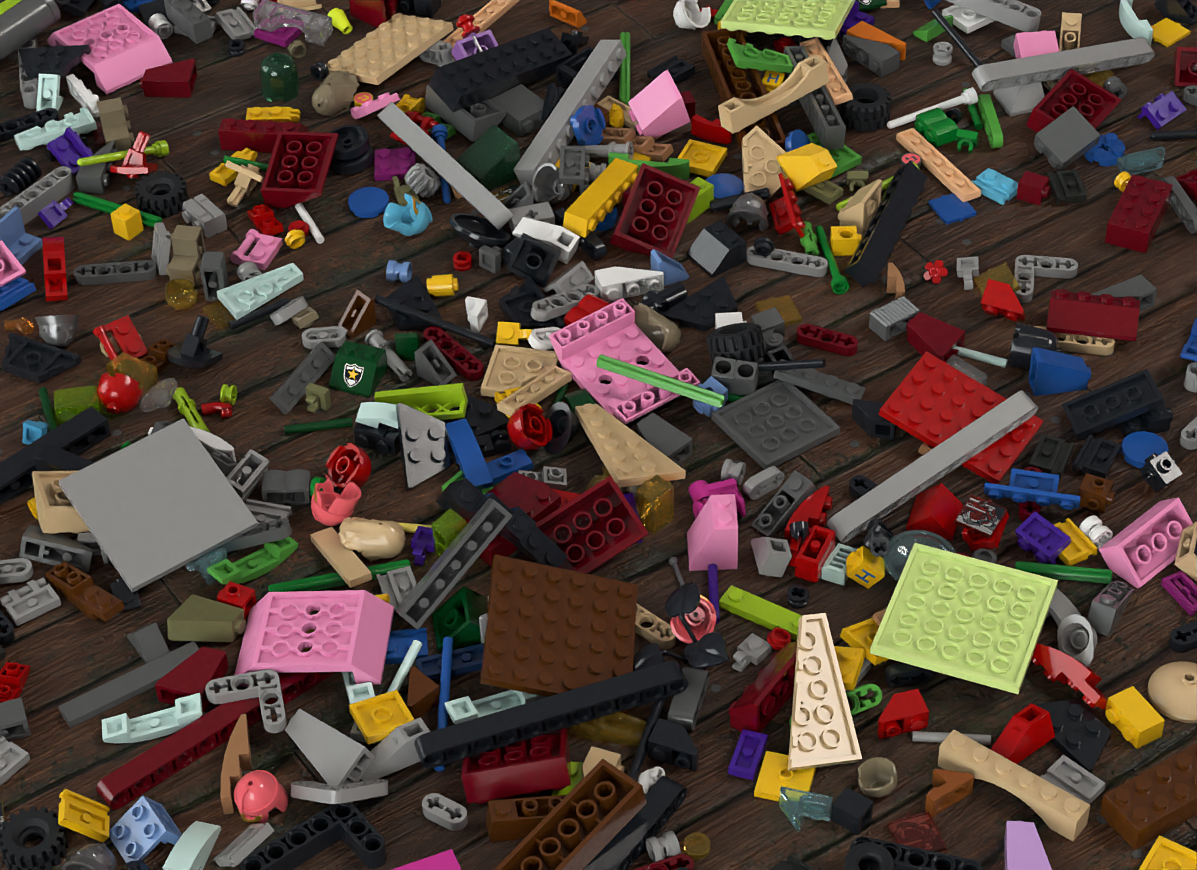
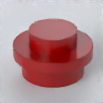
M297 220L288 226V231L302 230L306 237L309 232V225L304 221Z
M774 628L766 637L767 642L775 650H781L784 645L791 643V635L782 628Z

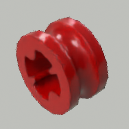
M466 251L455 253L453 255L454 268L457 271L471 269V254Z

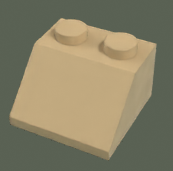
M878 179L860 188L853 197L849 198L847 205L841 208L838 214L840 226H856L857 234L864 235L881 202L882 180Z

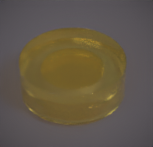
M699 832L687 835L684 839V853L695 860L707 857L710 853V839L705 834Z

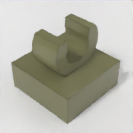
M847 171L846 186H850V193H853L855 186L862 188L867 185L868 171Z
M309 383L305 388L306 402L309 405L307 410L314 413L319 408L327 411L331 406L329 389Z

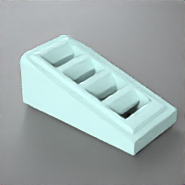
M838 543L822 567L821 579L844 586L848 579V576H846L845 558L857 549Z

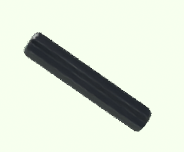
M763 188L711 200L710 209L712 212L732 208L733 203L740 196L751 192L762 200H767L771 198L769 188Z

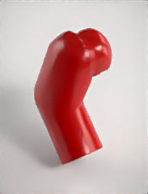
M211 402L201 404L203 415L220 413L221 417L225 419L230 418L233 414L231 411L233 408L229 403Z

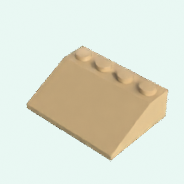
M77 471L32 472L38 520L43 533L72 532L78 534L90 532L59 486V480Z

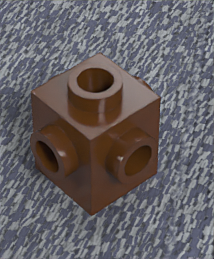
M1086 473L1078 492V496L1081 497L1080 506L1104 513L1107 506H1112L1116 492L1112 491L1114 481Z

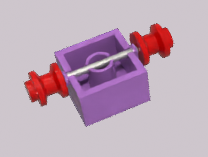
M464 14L458 18L456 23L457 28H462L464 31L462 33L463 39L456 41L451 51L456 61L498 46L491 30L479 33V26H474L472 23L475 20L473 15Z

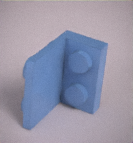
M15 206L0 219V241H3L22 265L43 246L42 239L25 233L19 207Z
M142 796L109 830L110 839L126 863L134 860H143L160 841L165 844L169 842L175 845L182 836V833L163 805L145 796Z

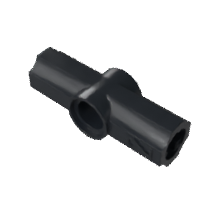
M678 282L660 292L655 290L647 292L639 303H643L662 315L671 306L687 298V291L684 285Z
M870 521L866 527L867 536L862 542L870 549V553L874 556H887L891 550L890 540L893 538L894 533L887 528L883 521Z

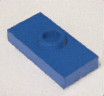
M523 449L486 463L493 485L503 481L513 472L518 473L519 470L528 471L533 469V462Z

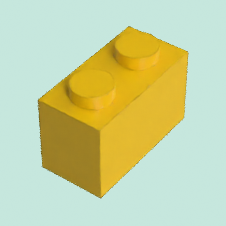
M1134 686L1108 697L1105 711L1107 719L1122 732L1123 737L1130 741L1136 749L1162 737L1165 720Z

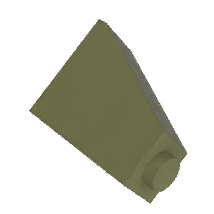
M192 594L167 619L168 640L233 642L245 630L244 609Z

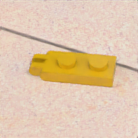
M291 107L247 108L246 120L296 123L300 121L301 112L299 109H292Z
M245 148L242 151H236L231 157L255 161L257 152ZM221 163L209 173L210 180L226 187L237 178L239 172L226 167L225 163Z

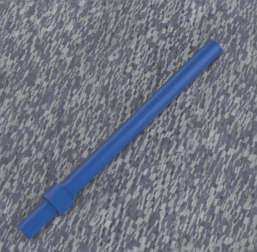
M451 637L443 638L437 730L448 727V712L445 708V702H449L453 649V638ZM445 764L437 766L434 769L438 772H442L445 770Z

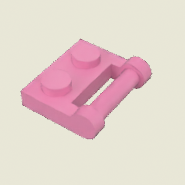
M389 92L378 96L376 100L371 99L362 103L360 107L351 108V115L354 119L361 118L387 106L390 102L394 103L400 100L397 93L392 95Z
M250 229L238 250L231 254L230 260L238 265L251 261L255 263L258 269L265 271L283 246L282 238L259 234L255 229ZM257 243L252 249V251L249 253V255L245 256L244 254L249 249L251 244Z

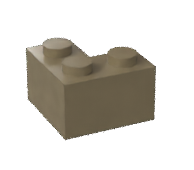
M121 97L97 102L105 143L108 144L114 140L116 149H119V152L129 150L135 143L130 121L125 119V117L129 116L127 105H122Z
M177 225L169 238L171 239L170 246L173 247L171 262L167 264L166 274L170 278L171 285L195 287L201 275L199 269L203 253L206 252L202 227Z

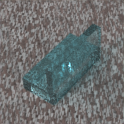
M1164 147L1130 153L1124 157L1117 158L1116 165L1121 172L1127 171L1130 175L1161 169L1163 167L1165 149Z

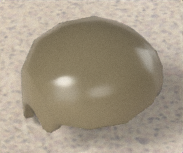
M871 758L862 763L858 768L860 790L869 797H884L891 794L897 786L898 776L896 767L888 758Z

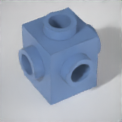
M712 376L703 384L697 385L698 387L724 395L725 402L728 400V389ZM693 399L694 408L709 418L713 412L721 409Z

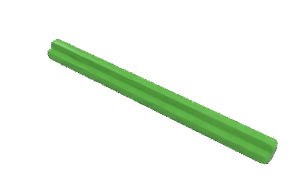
M622 32L620 40L627 56L620 65L619 101L629 106L630 33Z
M602 354L597 359L596 366L601 369L721 408L725 402V396Z

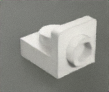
M467 296L465 299L467 320L470 322L471 331L479 333L488 318L487 300Z

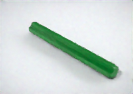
M75 192L72 199L74 203L109 214L122 206L82 192ZM140 211L142 224L154 227L155 223H162L161 217Z

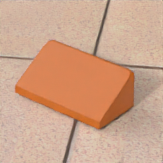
M549 0L550 16L577 28L587 23L581 11L558 1Z

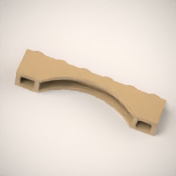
M812 55L799 62L789 77L770 93L753 99L733 97L718 105L721 126L734 134L829 83L827 62L816 55Z
M953 730L940 744L939 767L950 771L971 773L975 779L993 783L1009 791L1030 806L1051 830L1073 842L1086 827L1090 804L956 730Z

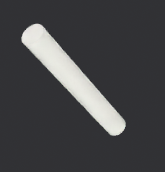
M302 203L296 204V210L303 221L308 223L309 230L317 243H323L325 239Z

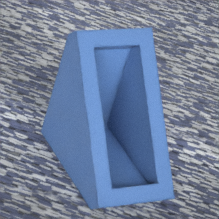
M652 249L651 271L664 273V286L687 280L690 277L681 263Z

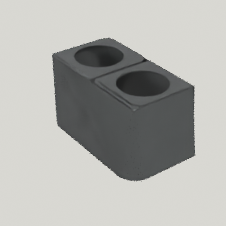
M715 356L711 376L726 387L728 393L747 396L757 389L759 380L758 363ZM722 369L728 370L729 372L726 374H720L716 370ZM738 372L752 375L750 377H741Z

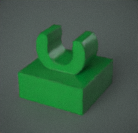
M958 129L956 135L958 151L961 152L962 146L967 145L969 146L968 152L971 154L973 147L978 146V132Z

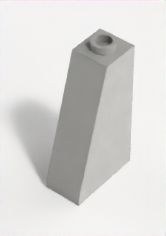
M300 708L284 729L330 785L338 786L359 782L376 758L365 746Z

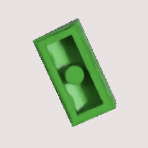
M953 15L944 16L953 27ZM933 19L913 31V35L928 42L945 32V30L936 19Z

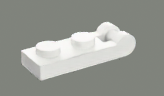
M74 74L66 76L69 93L82 107H87L92 117H99L98 95L92 94L90 89H86L82 80H78Z

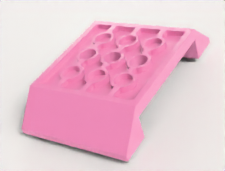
M120 4L55 31L47 39L48 44L52 47L61 45H89L91 53H84L79 59L94 72L96 85L106 94L139 80L144 76L146 69L173 63L160 37Z
M623 298L549 335V339L563 369L572 373V379L581 389L585 388L595 404H598L623 424L639 418L680 395L601 369L596 366L599 355L602 354L695 386L700 384V381L688 368L679 372L635 324V311ZM644 361L647 364L641 365L637 364V362ZM603 380H607V381H610L611 383H610V384H604V383H600V382L603 381Z
M366 590L268 592L249 611L235 675L266 669L274 670L277 673L353 672L356 684L370 681L372 685L381 684L394 606ZM313 611H319L317 614L310 615ZM309 629H315L312 633H306ZM305 648H312L310 651L302 652ZM240 684L237 687H249L250 685Z

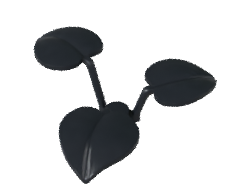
M691 581L677 588L670 594L665 603L666 613L670 617L679 616L693 643L686 646L684 650L685 656L683 657L665 649L661 650L657 643L648 644L641 648L633 657V671L664 663V655L683 661L685 664L689 663L692 667L701 670L730 661L726 641L719 632L708 633L698 641L685 619V614L694 612L700 602V590L695 582Z

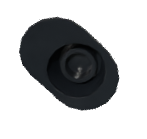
M564 402L553 404L546 416V419L549 418L553 431L551 441L544 446L546 452L550 455L560 453L567 443L574 439L579 430L578 417L575 413L571 412L568 404Z

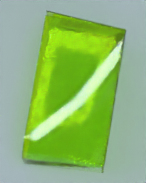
M85 386L56 390L54 392V409L58 425L65 423L89 407H93L102 414V404L97 392L98 387Z
M451 508L431 524L436 554L439 557L467 525V522Z

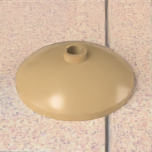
M1171 662L1159 667L1151 675L1148 683V696L1153 706L1164 716L1183 723H1197L1196 663Z

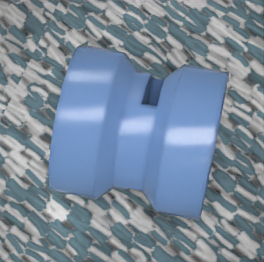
M394 260L388 261L386 269L387 281L395 282L400 280L402 283H406L411 279V262L398 263Z

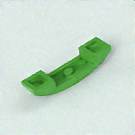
M609 152L608 154L609 165L615 158L638 165L637 173L642 163L682 180L688 179L690 176L689 159L669 158L668 163L633 160L629 159V154Z
M290 536L281 540L264 543L263 549L234 563H231L228 559L220 561L208 567L207 572L220 583L226 585L229 581L237 584L248 582L266 574L281 564L298 548V543Z

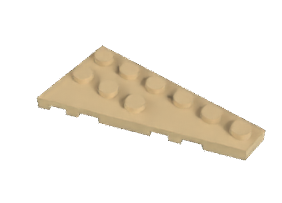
M598 404L575 406V414L582 428L619 488L685 479L686 471Z
M826 613L802 615L799 618L788 771L859 762L862 760V755Z

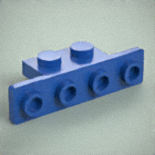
M1012 468L1009 486L985 483L984 494L992 499H1002V497L1012 498L1013 501L1018 503L1032 501L1040 506L1060 505L1061 508L1066 510L1079 508L1081 499L1080 496L1057 493L1059 475Z

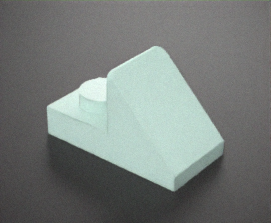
M39 74L36 112L46 108L59 110L63 101V97L59 96L60 75Z

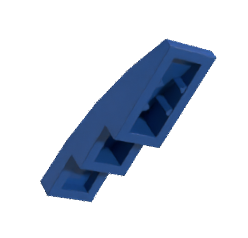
M467 419L446 423V433L463 477L467 478L478 490L493 487V481L485 459Z

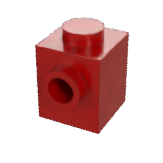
M231 581L217 595V602L244 609V620L246 621L248 620L250 609L257 603L254 589Z

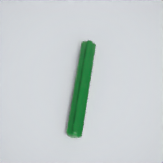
M1017 561L1014 568L1051 579L1109 584L1112 581V570L1023 561Z

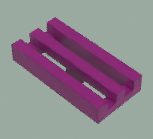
M1182 570L1163 578L1161 585L1190 616L1195 615V611H1197V585Z

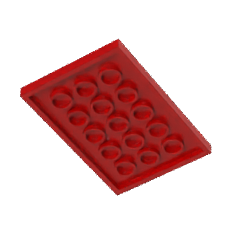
M926 351L881 407L878 415L935 448L1007 399ZM1033 415L1030 419L962 465L992 484H999L1042 427L1044 421Z

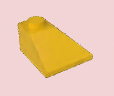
M813 143L776 157L787 178L789 177L793 182L796 192L830 179L837 168L829 151Z

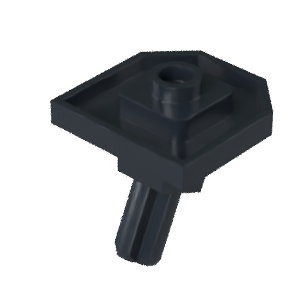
M198 315L191 335L186 334L184 342L167 349V357L170 362L187 368H205L222 360L223 353L206 348L207 340L203 339L209 318Z

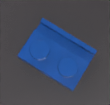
M18 277L0 287V310H4L36 291L34 283H29L28 280Z
M426 628L390 631L384 665L402 663L413 640L422 643V647L415 659L427 657L428 642Z

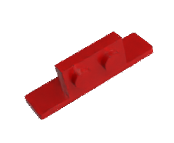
M780 173L778 176L784 196L769 204L775 229L781 235L795 228L799 236L803 238L805 236L803 228L806 226L801 216H799L802 212L796 203L798 198L792 190L795 187L789 177L786 179L783 173Z

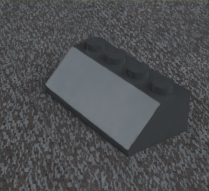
M429 84L426 87L424 106L433 113L440 115V118L454 126L457 131L472 142L489 137L506 116V111L490 99L452 112Z

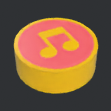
M368 92L356 94L353 98L354 106L360 107L362 103L373 100V95Z

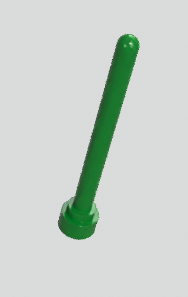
M818 225L815 231L833 277L831 281L832 290L835 294L842 295L849 290V283L847 278L839 272L824 228Z

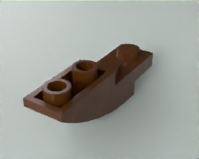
M65 561L57 564L45 574L52 585L70 603L94 621L100 618L106 622L125 609L122 600L96 586L91 576Z

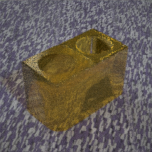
M124 352L106 364L107 373L109 372L108 376L114 377L116 373H120L139 382L138 387L140 389L143 387L144 389L142 397L159 384L156 366Z

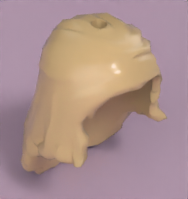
M348 517L343 520L339 527L340 532L338 535L341 544L347 549L361 552V555L370 562L378 559L393 558L401 553L405 545L406 538L403 527L395 521Z

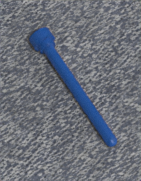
M438 124L431 129L432 138L445 150V140L448 137L447 127ZM440 176L443 201L448 204L451 202L450 184Z

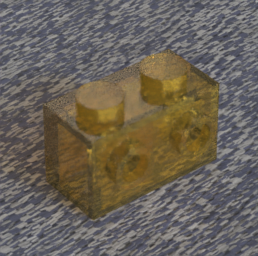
M658 475L645 481L637 488V510L640 521L653 534L674 520V486Z

